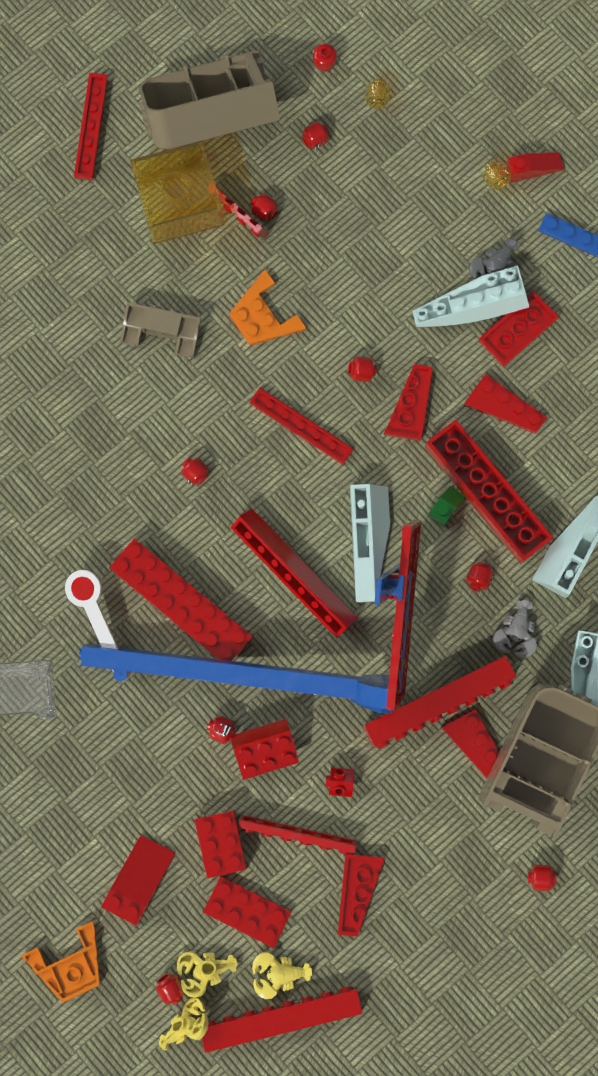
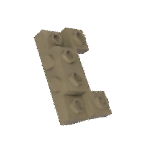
M127 302L120 343L139 347L141 335L146 333L177 340L175 355L194 358L201 318L181 314L180 311L175 309L167 311L162 310L161 307L156 305L148 307Z

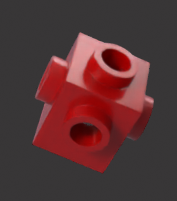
M331 767L330 775H326L325 787H329V795L352 797L354 769Z

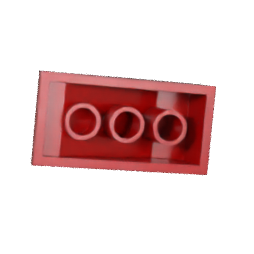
M140 835L101 908L135 926L139 925L175 853Z

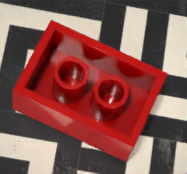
M286 719L230 736L243 780L300 763Z
M234 811L194 819L207 879L247 869Z

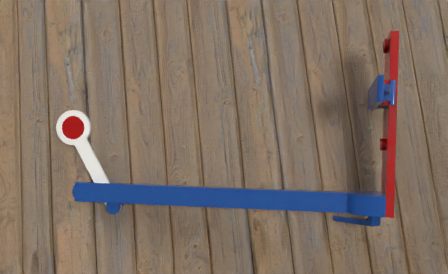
M413 520L403 526L400 563L381 575L376 581L375 605H380L387 599H396L389 675L370 674L353 676L118 647L97 602L102 591L101 582L93 572L88 570H78L72 573L65 584V592L68 599L74 605L84 607L101 644H86L82 646L79 652L81 666L112 669L114 678L120 682L128 679L130 672L348 698L351 699V702L381 714L391 713L406 694L422 521Z

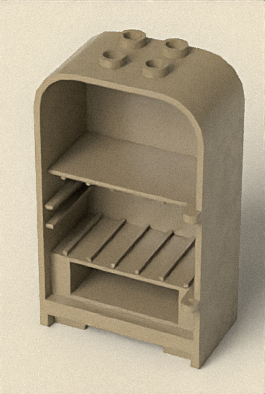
M258 50L232 57L224 54V59L190 68L183 65V70L150 78L139 87L142 99L139 105L148 138H153L154 144L161 149L177 148L280 120L273 82L270 79H266L263 62Z
M544 683L531 688L478 798L483 805L501 812L503 806H506L531 818V823L537 830L556 839L598 752V707L591 704L592 699L578 692L576 696L573 695L574 691L561 684L556 687Z

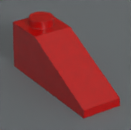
M559 152L526 153L509 157L506 163L510 183L564 170Z

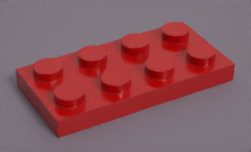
M534 290L527 296L529 308L506 314L478 339V342L503 368L559 319V316Z
M220 876L203 913L274 948L291 911Z

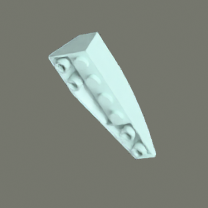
M514 266L483 275L413 310L416 327L447 326L494 318L529 308L519 267Z
M372 484L350 485L356 603L375 602L376 581L381 574L390 528L388 487Z
M598 494L552 543L532 579L534 582L564 598L570 595L598 542Z
M578 630L571 664L573 695L576 696L578 692L592 699L591 704L598 707V633Z

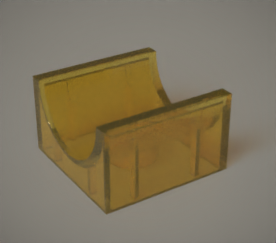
M203 141L130 160L153 245L224 226L223 210Z

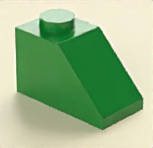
M450 486L431 509L428 517L444 527L465 499V496Z

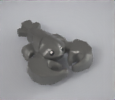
M507 238L505 240V247L499 251L492 247L485 253L490 258H475L469 267L471 277L474 280L479 278L478 272L481 273V276L485 275L484 265H487L489 274L513 267L514 263L509 258L512 250L519 249L517 242L514 239L510 240Z

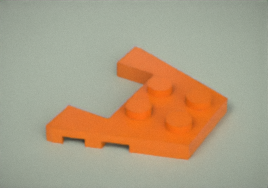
M266 270L261 273L229 313V317L249 346L306 330L305 325L297 314L280 325L260 295L275 286V282Z
M93 921L76 929L84 949L47 966L39 947L21 955L22 959L32 967V970L42 978L62 1003L100 985L95 925Z

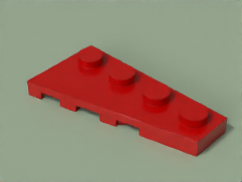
M210 183L206 188L210 192L209 197L215 202L220 200L224 204L222 208L229 214L235 213L238 216L236 220L243 226L246 224L252 228L250 232L259 238L261 235L263 238H266L269 235L265 228Z
M413 365L384 435L421 441L433 367Z
M486 374L463 404V406L474 408L481 413L489 414L501 421L504 420L512 423L514 426L534 434L537 433L547 419L545 415Z
M475 709L441 727V729L487 779L499 752Z
M345 854L337 935L358 937L385 858Z

